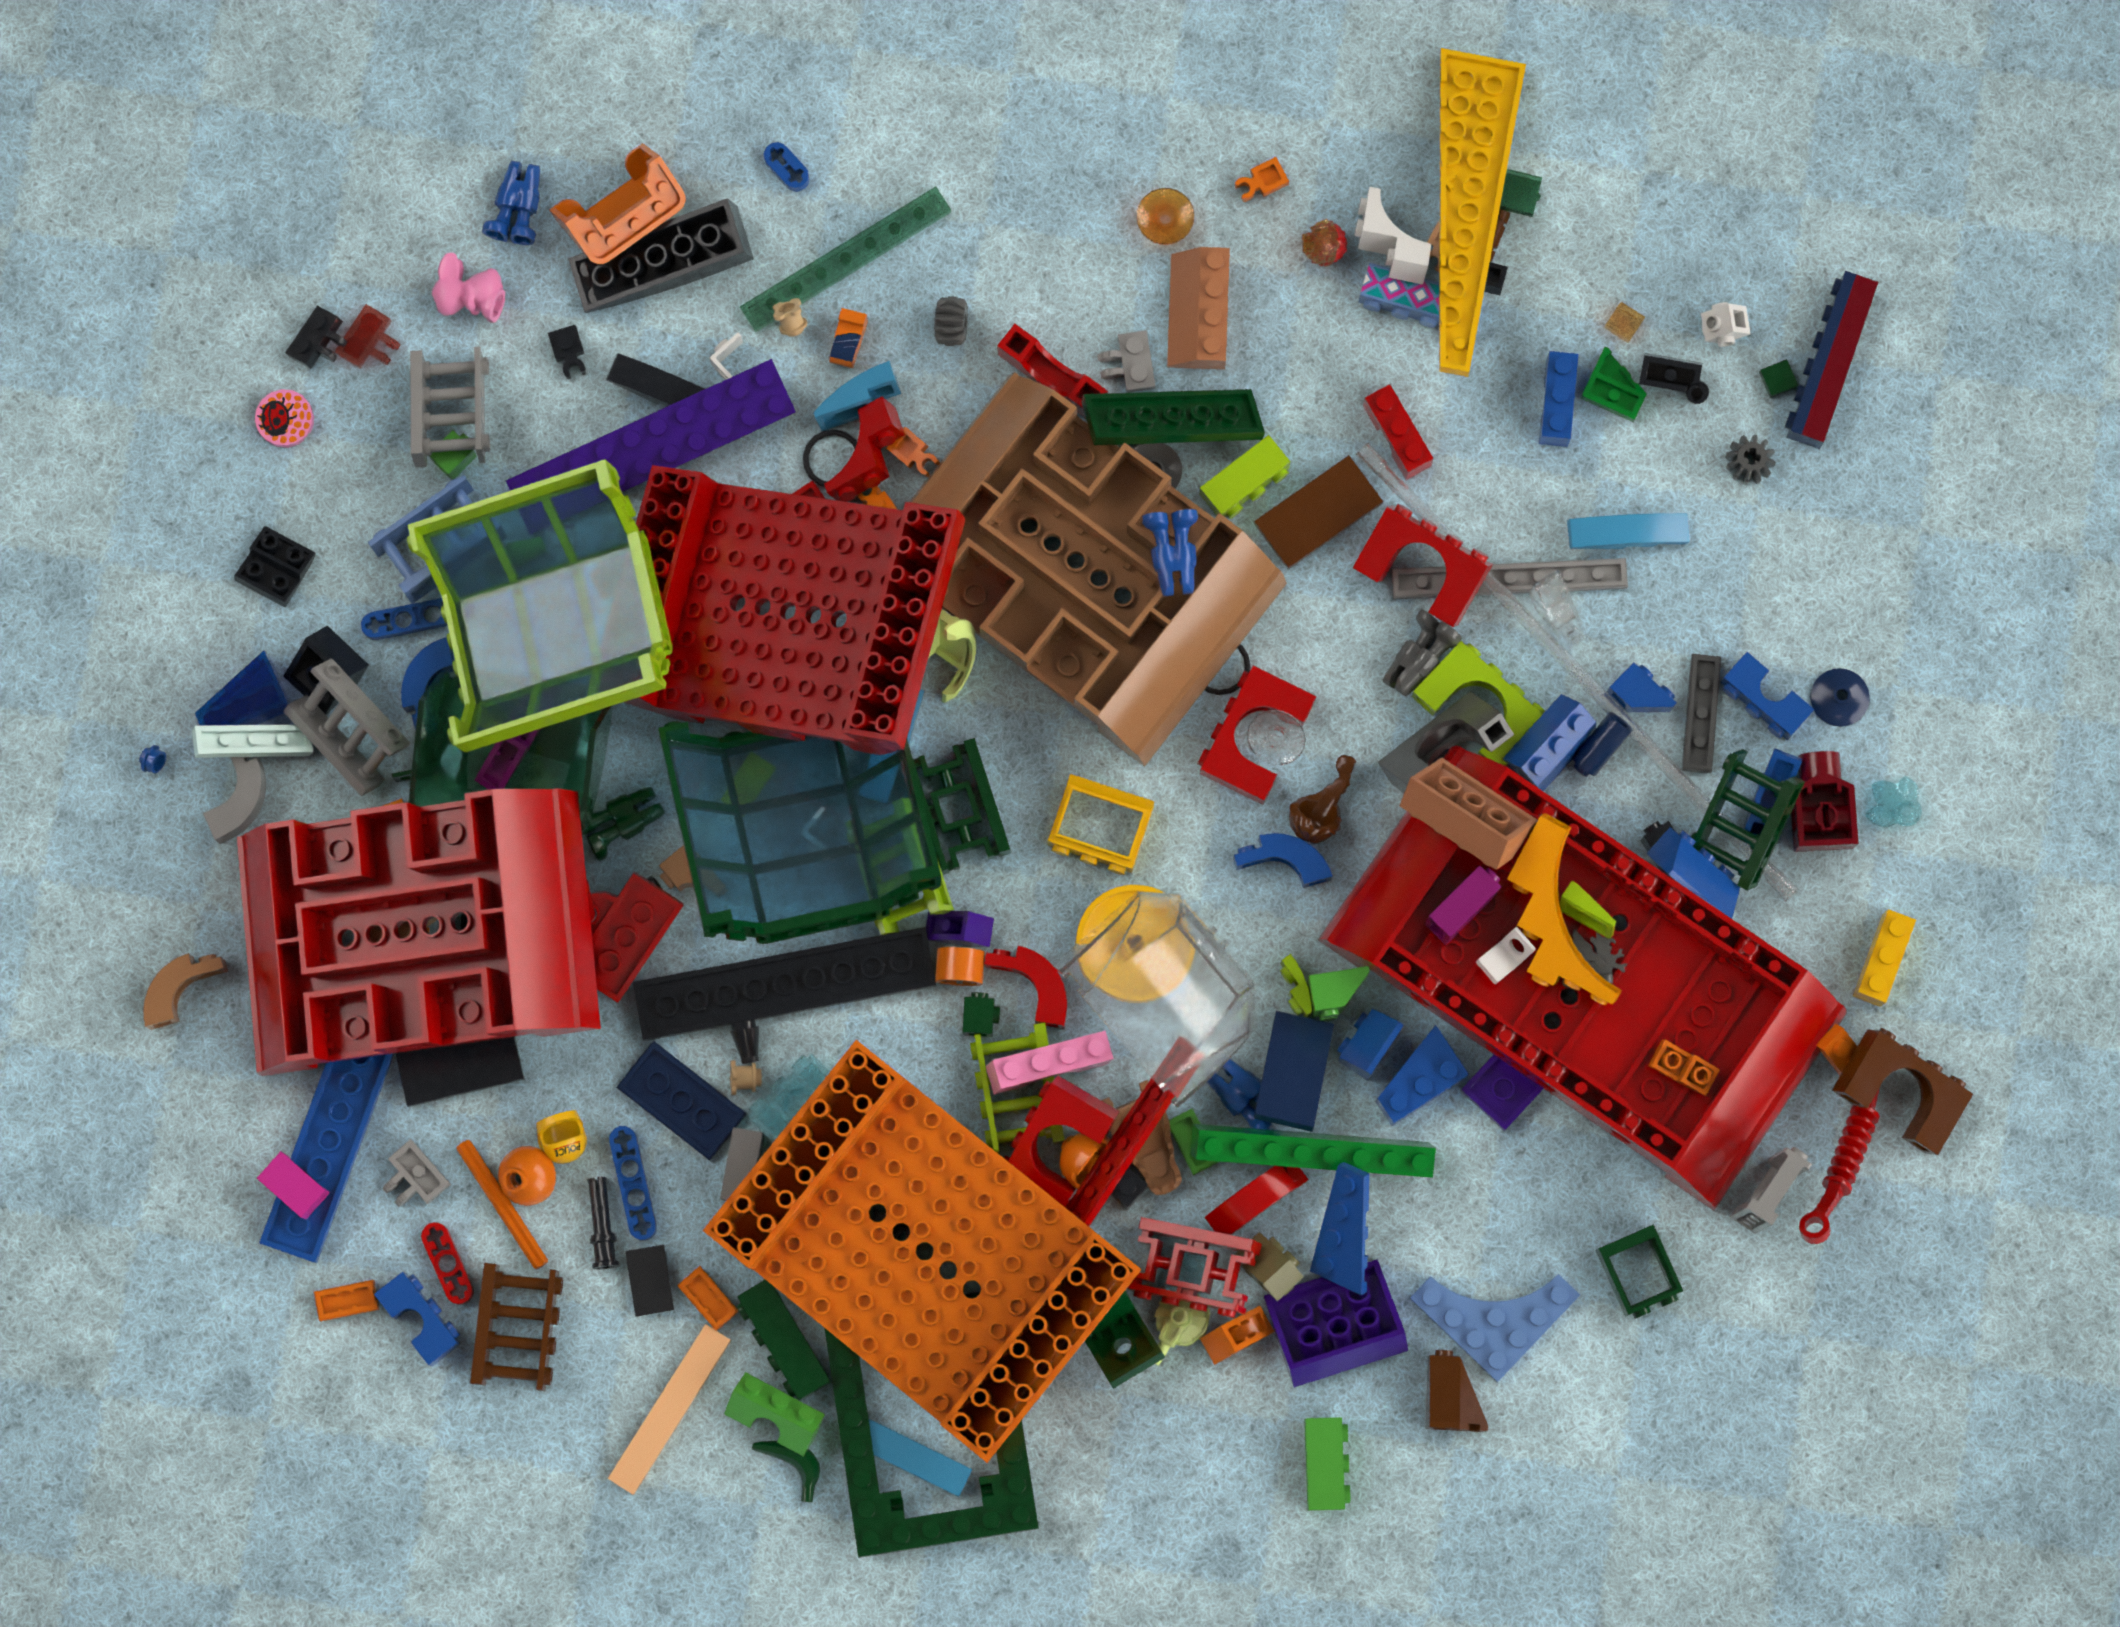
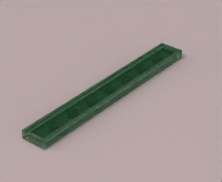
M934 187L741 305L740 310L756 333L775 321L773 317L775 313L773 306L779 302L784 303L794 298H799L801 304L805 303L952 212L951 208L937 187Z

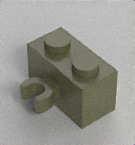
M1258 1232L1252 1238L1262 1244L1260 1255L1255 1256V1267L1241 1264V1267L1267 1293L1278 1301L1284 1295L1286 1296L1303 1278V1275L1296 1268L1300 1263L1288 1250L1283 1254L1284 1248L1274 1237L1268 1240L1263 1234ZM1237 1252L1235 1255L1243 1256L1244 1253Z

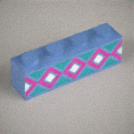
M1369 263L1358 303H1362L1363 307L1370 311L1379 312L1380 309L1389 311L1393 317L1407 320L1408 317L1417 319L1425 327L1435 328L1436 325L1439 326V282L1424 279L1423 284L1392 279L1389 278L1390 268Z

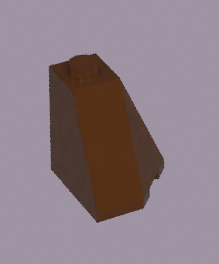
M1435 1350V1355L1428 1356L1425 1429L1488 1432L1487 1421L1461 1357L1453 1356V1351Z

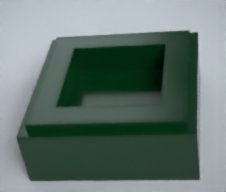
M1787 359L1759 371L1770 398L1798 387L1797 380Z

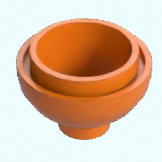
M521 1146L510 1151L501 1161L498 1170V1181L502 1192L509 1200L518 1205L532 1206L545 1201L551 1195L556 1183V1171L553 1162L544 1151L533 1146ZM517 1174L521 1177V1184L516 1181Z

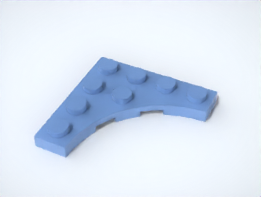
M1558 1274L1545 1286L1529 1295L1508 1301H1481L1461 1296L1447 1289L1430 1276L1409 1299L1486 1373L1498 1382L1570 1307L1580 1294Z

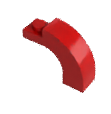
M1017 946L1016 957L1010 956V951L993 949V953L986 952L985 968L1018 973L1029 979L1034 985L1038 994L1035 1024L1045 1023L1049 1027L1065 1028L1067 1017L1066 990L1059 973L1046 958L1022 946Z
M1273 1166L1220 1204L1204 1218L1214 1232L1233 1235L1276 1202L1305 1184L1309 1179L1301 1168Z

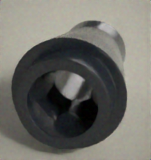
M755 1019L731 1023L732 1031L730 1033L740 1055L741 1063L746 1064L759 1061V1026H756Z

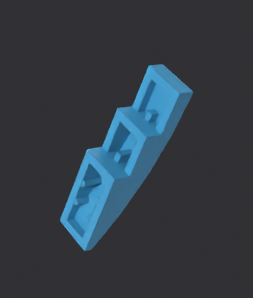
M1687 513L1627 514L1567 520L1570 549H1624L1626 547H1654L1658 544H1687L1690 542Z

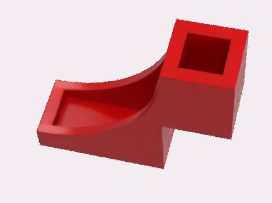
M883 396L858 409L860 431L855 450L842 470L824 483L827 493L837 501H851L858 494L878 486L882 481L890 477L881 448L892 445L896 440L905 436L896 407Z

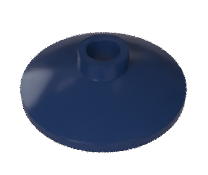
M1837 668L1826 671L1817 678L1811 689L1810 700L1812 708L1815 709L1814 712L1822 721L1832 726L1843 727L1856 723L1864 716L1869 706L1870 695L1866 683L1858 674L1847 669ZM1844 691L1847 695L1846 700H1839L1837 692Z

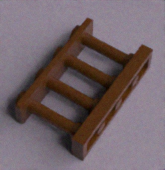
M484 1263L470 1384L486 1386V1380H491L492 1377L537 1381L536 1390L545 1392L546 1385L551 1386L553 1379V1368L548 1366L550 1355H555L557 1339L552 1337L553 1325H558L560 1307H555L556 1296L562 1294L563 1277H559V1271L550 1269L549 1279L504 1275L503 1271H499V1265ZM513 1287L547 1291L546 1308L500 1305V1301H496L497 1289ZM499 1317L544 1321L542 1339L497 1335L496 1331H492L493 1320ZM495 1347L541 1351L539 1369L493 1365V1362L489 1361L490 1349L495 1350Z

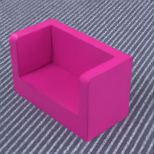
M282 1151L277 1154L257 1177L264 1186L305 1220L330 1193Z

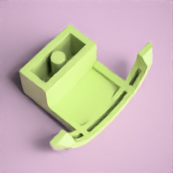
M941 609L929 658L936 653L958 669L949 685L942 691V702L945 703L957 696L971 673L976 655L975 629L970 621L951 616Z

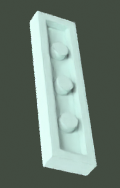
M295 724L194 726L192 729L195 758L310 756L313 753L312 742Z

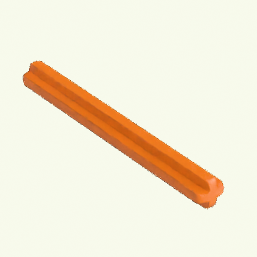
M470 1140L463 1141L456 1147L458 1153L533 1268L539 1269L548 1262V1259L510 1200L502 1192L499 1183Z

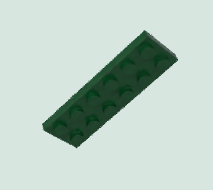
M1252 389L1083 394L1082 406L1094 446L1123 445L1124 442L1126 444L1262 440L1265 434Z

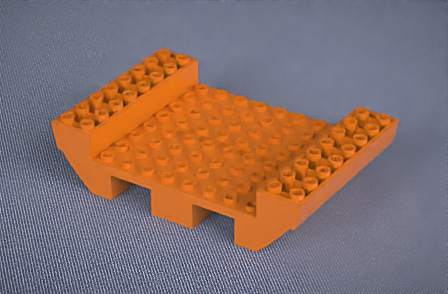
M858 1040L854 1041L702 1230L746 1267L761 1275L941 1422L940 1425L986 1463L989 1462L1142 1270ZM877 1204L883 1205L886 1209V1217L880 1222H874L869 1214L870 1209ZM900 1223L906 1224L910 1230L909 1237L904 1241H898L893 1236L894 1227ZM924 1242L931 1244L933 1247V1255L928 1260H921L916 1253L917 1247ZM945 1262H953L957 1267V1273L952 1279H945L940 1274V1268ZM969 1281L978 1282L981 1288L980 1294L973 1299L966 1297L964 1294V1286Z

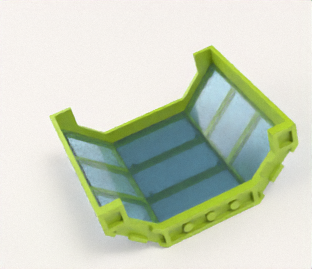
M605 459L407 525L409 530V536H407L408 547L412 553H415L425 561L442 596L444 606L441 607V614L444 621L448 624L449 633L446 637L450 649L454 652L455 660L452 662V666L460 680L461 688H458V694L464 705L461 720L455 716L448 717L450 728H448L447 732L451 744L465 753L666 688V681L663 679V675L668 674L670 661L666 659V656L672 654L673 648L649 542L644 530L639 531L635 520H632V517L636 516V512L628 495H623L618 482L620 477L616 468Z

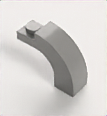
M230 757L237 773L236 788L232 796L225 803L203 813L214 839L219 844L245 831L256 819L262 808L266 794V776L262 762L257 757L249 761L247 759L250 757Z

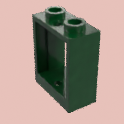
M1654 1224L1595 1250L1625 1317L1633 1314L1636 1319L1650 1313L1649 1306L1660 1302L1662 1307L1679 1300L1676 1294L1683 1292V1288ZM1649 1241L1670 1289L1631 1306L1609 1257Z

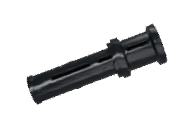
M597 1177L598 1190L595 1178L587 1179L594 1235H591L590 1244L594 1247L595 1263L592 1264L594 1270L619 1267V1261L615 1258L614 1248L617 1236H615V1233H611L607 1177Z

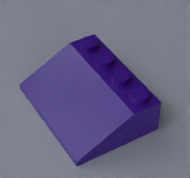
M1378 1259L1367 1262L1364 1281L1367 1282V1292L1363 1295H1359L1323 1277L1295 1285L1286 1296L1284 1295L1278 1301L1270 1294L1264 1295L1270 1319L1294 1388L1409 1351L1405 1330Z

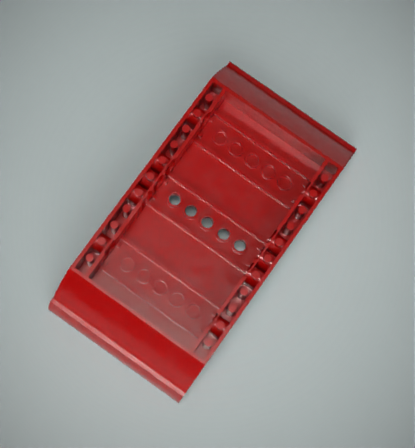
M1452 746L1443 759L1537 820L1542 814L1546 813L1572 827L1565 841L1558 872L1559 902L1561 896L1573 880L1611 917L1620 915L1626 919V929L1623 931L1614 930V934L1611 937L1615 939L1616 944L1613 942L1609 944L1612 947V950H1610L1612 955H1616L1619 949H1623L1622 954H1624V957L1616 959V963H1627V966L1624 967L1625 973H1622L1617 968L1612 970L1613 985L1622 990L1617 1001L1614 1004L1607 1003L1602 1005L1594 1001L1590 997L1592 993L1583 988L1578 991L1571 987H1564L1562 977L1554 986L1548 984L1547 987L1532 980L1533 975L1527 972L1543 939L1539 938L1536 941L1527 936L1525 937L1536 950L1502 980L1494 984L1477 965L1476 961L1498 944L1515 927H1518L1521 932L1523 930L1517 924L1533 893L1529 891L1527 895L1517 891L1512 887L1513 882L1507 878L1528 838L1514 857L1496 870L1485 865L1470 852L1461 849L1449 838L1435 832L1432 827L1420 819L1412 817L1408 811H1406L1318 938V941L1358 968L1369 966L1372 972L1666 1172L1664 1176L1666 1179L1714 1211L1821 1053L1816 1045L1835 1023L1840 1025L1847 1014L1846 1008L1807 969L1508 767L1467 751L1461 746ZM1479 866L1484 870L1487 867L1490 868L1500 878L1498 884L1502 887L1497 895L1445 945L1424 925L1428 916ZM1562 913L1572 940H1574L1572 936L1573 930L1576 929L1582 938L1592 945V950L1596 953L1590 938H1596L1597 932ZM1512 939L1515 949L1519 952H1524L1522 943L1517 939ZM1562 990H1574L1577 995L1576 1002L1572 1005L1563 1003L1560 998ZM1554 1013L1560 1018V1025L1557 1029H1549L1545 1026L1544 1016L1546 1014ZM1661 1040H1667L1687 1053L1696 1055L1720 1069L1706 1096L1677 1083L1648 1066Z

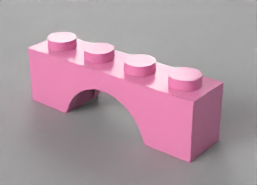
M1101 1031L998 1058L986 1065L993 1094L995 1095L1022 1088L1049 1077L1107 1065L1114 1058L1106 1031Z

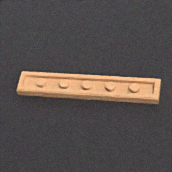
M707 1324L704 1325L609 1475V1480L632 1495L636 1493L730 1344L731 1340Z

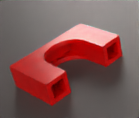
M1397 504L1396 507L1393 505L1387 506L1356 560L1353 569L1378 583L1385 579L1396 557L1407 545L1411 543H1424L1433 547L1444 560L1446 579L1428 613L1452 627L1458 626L1493 564L1487 561L1488 556L1475 548L1470 551L1461 546L1463 541L1449 533L1447 536H1444L1437 532L1438 526L1426 519H1422L1420 522L1411 516L1413 512L1400 504Z
M1253 665L1250 672L1244 670L1237 687L1241 688L1237 698L1231 696L1224 710L1228 715L1223 724L1217 723L1211 735V738L1215 741L1210 750L1204 749L1197 764L1202 766L1200 769L1201 775L1264 805L1276 781L1277 774L1249 761L1239 752L1234 738L1236 727L1246 716L1261 711L1274 713L1303 727L1317 696Z
M1057 1076L1052 1083L1046 1081L1038 1095L1042 1098V1101L1038 1108L1032 1106L1024 1120L1028 1123L1024 1133L1021 1131L1017 1133L1010 1145L1014 1148V1151L1010 1158L1005 1155L1004 1159L1066 1208L1077 1189L1064 1177L1050 1170L1042 1162L1037 1149L1040 1131L1052 1125H1065L1101 1144L1120 1111L1062 1077Z

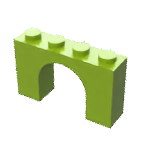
M1460 641L1413 691L1411 697L1434 716L1456 692L1463 688L1478 686L1493 692L1503 706L1504 719L1514 735L1492 752L1482 747L1478 755L1507 767V763L1503 760L1504 756L1542 716L1545 710L1535 702L1531 704L1523 697L1525 695L1524 691L1513 682L1511 684L1507 683L1501 677L1503 673L1493 663L1487 665L1480 658L1481 653L1476 647L1470 643L1465 645Z

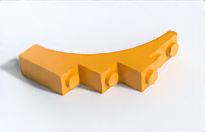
M1544 813L1539 817L1507 878L1513 882L1512 887L1517 891L1527 895L1529 891L1533 893L1517 926L1523 928L1522 933L1525 936L1536 941L1539 938L1543 939L1527 972L1533 975L1532 980L1547 987L1548 984L1554 986L1562 977L1565 979L1564 983L1567 986L1578 991L1583 988L1592 993L1590 997L1594 1001L1602 1005L1607 1003L1614 1004L1622 990L1604 979L1584 959L1567 930L1560 907L1558 892L1559 865L1565 841L1572 827Z

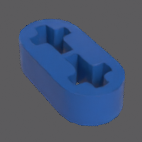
M775 142L766 147L764 160L767 167L791 191L798 192L805 189L809 184V174L799 159L782 143ZM774 151L777 154L783 152L782 159L786 164L782 165L778 160L772 162L771 153ZM791 169L795 174L801 172L802 181L798 183L795 180L791 183V175L787 170Z

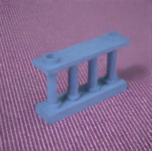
M464 475L449 481L444 489L387 529L378 531L373 536V539L368 541V544L378 557L386 553L402 574L404 581L399 584V587L412 604L435 589L437 585L427 565L414 572L396 545L409 536L408 524L444 513L445 510L457 502L461 507L473 503L468 494L474 491ZM494 517L492 520L503 541L508 535ZM481 520L474 522V525L477 527L476 530L465 538H462L456 529L444 532L453 544L450 549L440 555L450 577L494 547Z

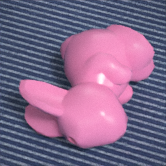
M454 252L444 255L439 263V280L432 289V296L436 303L437 311L444 316L456 314L466 307L471 314L478 315L481 312L489 322L495 323L499 319L505 303V291L503 290L501 276L497 270L489 268L473 275L466 281H462L464 272L463 262L457 258Z

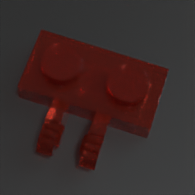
M365 304L344 336L347 344L345 347L338 346L334 352L361 369L369 355L385 365H388L391 361L388 355L374 348L379 340L395 350H398L401 344L384 333L392 322L391 319Z

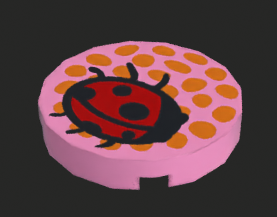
M280 389L269 393L261 400L256 409L255 423L258 432L267 442L276 447L289 448L299 445L310 434L314 425V413L310 403L303 395L293 390Z

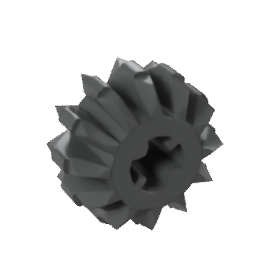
M948 296V298L941 297L937 302L934 318V336L938 344H945V346L962 345L966 340L969 314L965 299Z
M1745 435L1741 436L1739 443L1734 441L1731 443L1730 448L1732 451L1727 452L1725 455L1727 460L1732 461L1727 464L1726 469L1730 471L1736 469L1732 477L1734 480H1737L1740 475L1744 476V485L1749 483L1751 477L1756 484H1759L1761 476L1768 478L1771 474L1769 468H1773L1776 464V461L1770 458L1775 453L1774 449L1765 450L1768 441L1765 439L1761 444L1757 443V435H1753L1750 442ZM1747 455L1753 456L1752 459L1755 461L1753 465L1748 464Z

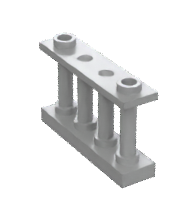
M474 347V361L430 364V361H425L422 350L410 351L411 456L415 468L427 467V456L432 455V452L476 450L479 463H485V452H490L489 434H485L484 375H489L488 357L483 358L480 347ZM475 373L474 387L430 389V387L426 386V379H431L433 375ZM475 398V412L431 415L430 412H427V404H431V401ZM475 424V438L433 441L427 438V430H431L434 426Z
M331 658L313 667L310 671L320 681L311 695H305L288 704L283 712L350 785L363 796L378 788L385 780L376 770L385 756L388 755L390 757L407 748L410 742ZM327 691L339 702L329 718L318 707ZM347 712L359 723L349 739L337 728ZM367 733L378 744L369 760L357 749Z

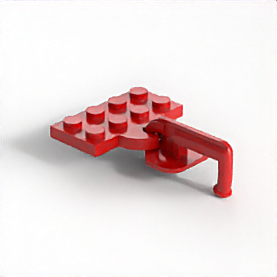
M635 871L618 895L608 891H595L591 893L587 880L597 990L619 1003L684 906V903Z

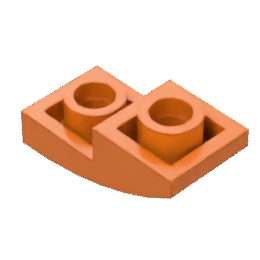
M1661 1040L1648 1064L1649 1067L1703 1096L1707 1095L1720 1069L1700 1057L1687 1053L1667 1040Z

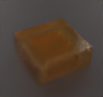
M1620 302L1604 328L1629 343L1644 321L1645 316Z

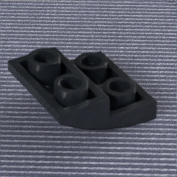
M264 526L250 546V553L234 575V579L243 586L286 607L312 564L316 553Z

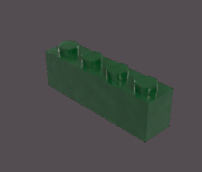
M764 1279L737 1296L740 1301L736 1305L744 1321L748 1319L752 1321L756 1328L751 1331L760 1347L763 1345L767 1346L771 1353L767 1359L776 1373L780 1370L782 1371L787 1380L782 1384L791 1397L797 1396L798 1400L802 1401L831 1383V1380L772 1284Z

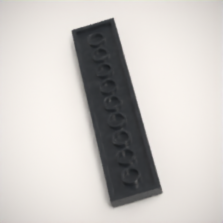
M926 927L635 981L633 982L642 1039L643 1041L729 1026L732 1025L731 1023L753 1019L761 1020L936 987Z

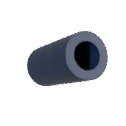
M1609 712L1573 756L1574 768L1585 777H1588L1589 774L1596 776L1633 731L1631 726L1618 715Z

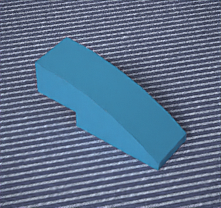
M890 361L874 366L855 376L839 387L814 411L815 419L821 431L859 419L858 409L881 396L888 399L901 394L898 380Z

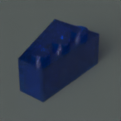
M264 650L195 712V716L200 726L259 725L283 714L284 709L291 702L271 657Z

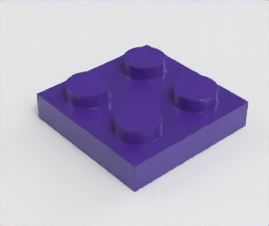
M1493 1054L1460 1091L1505 1131L1544 1088Z

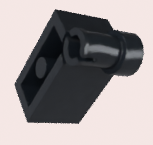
M1650 353L1644 354L1639 384L1686 392L1687 399L1694 404L1703 403L1709 395L1707 384L1700 380L1703 363Z

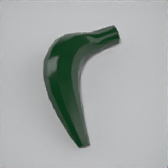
M777 1441L753 1443L752 1450L783 1460L794 1466L802 1479L801 1501L813 1502L814 1489L820 1474V1464L809 1449L803 1457L777 1443Z

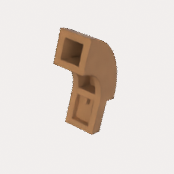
M188 953L164 966L151 982L145 997L143 1010L145 1027L153 1030L180 1022L177 1008L182 992L195 981L228 972L226 960L222 957H216V954L200 957L198 959L199 963H195L194 957Z

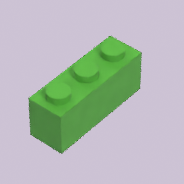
M1342 1417L1305 1418L1307 1511L1345 1510V1503H1350L1351 1501L1350 1485H1344V1473H1349V1454H1343V1442H1348V1424H1342Z

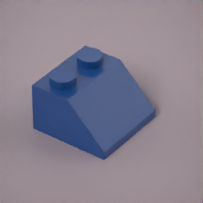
M1373 1008L1369 1014L1363 1012L1353 1026L1358 1029L1353 1038L1350 1039L1346 1036L1338 1048L1337 1052L1341 1054L1338 1061L1368 1081L1401 1032L1404 1024Z

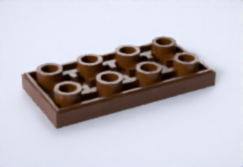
M1348 455L1254 521V525L1289 570L1382 505L1383 500Z

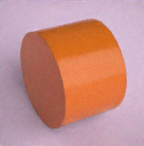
M964 947L937 948L935 982L955 986L983 985L985 952L979 949ZM957 981H963V984H957Z

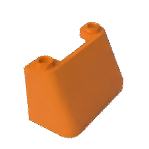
M643 143L633 149L625 159V167L631 179L585 211L576 200L565 199L549 209L559 225L593 263L605 264L684 207L686 196L683 189L661 156Z

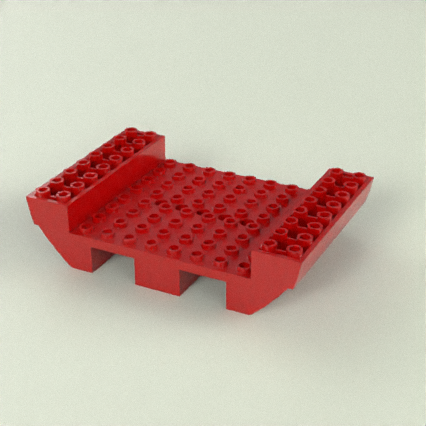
M652 465L636 525L639 531L644 530L649 542L673 650L672 654L666 656V659L670 661L669 672L663 675V679L666 681V688L625 701L624 703L682 721L704 724L705 718L737 723L753 733L803 742L806 736L840 741L855 751L877 755L889 754L898 749L904 750L965 524V517L958 509L905 502L903 510L720 484L702 472ZM631 551L627 552L601 645L603 662L639 652L652 646ZM745 598L744 607L736 611L738 600ZM770 602L769 611L761 615L760 609L762 605ZM791 606H795L796 610L794 616L790 619H786L785 614L787 609ZM816 610H820V619L815 623H811L812 614ZM846 614L847 620L845 624L837 627L836 621L838 617ZM639 662L606 672L601 692L643 679Z
M560 788L491 789L464 793L465 800L429 806L419 807L404 802L350 811L351 817L306 824L292 819L266 823L242 836H237L257 1073L261 1076L317 1069L320 1063L534 1034L546 1037L601 1029L578 792ZM460 914H465L468 919L467 926L462 930H458L455 926V920ZM436 918L439 921V929L436 933L429 934L426 928L427 923L430 919ZM408 922L411 932L406 938H401L398 928L402 923ZM379 926L382 929V937L378 942L374 943L370 938V932L374 927ZM351 930L354 934V941L350 946L346 947L342 943V936L346 931Z

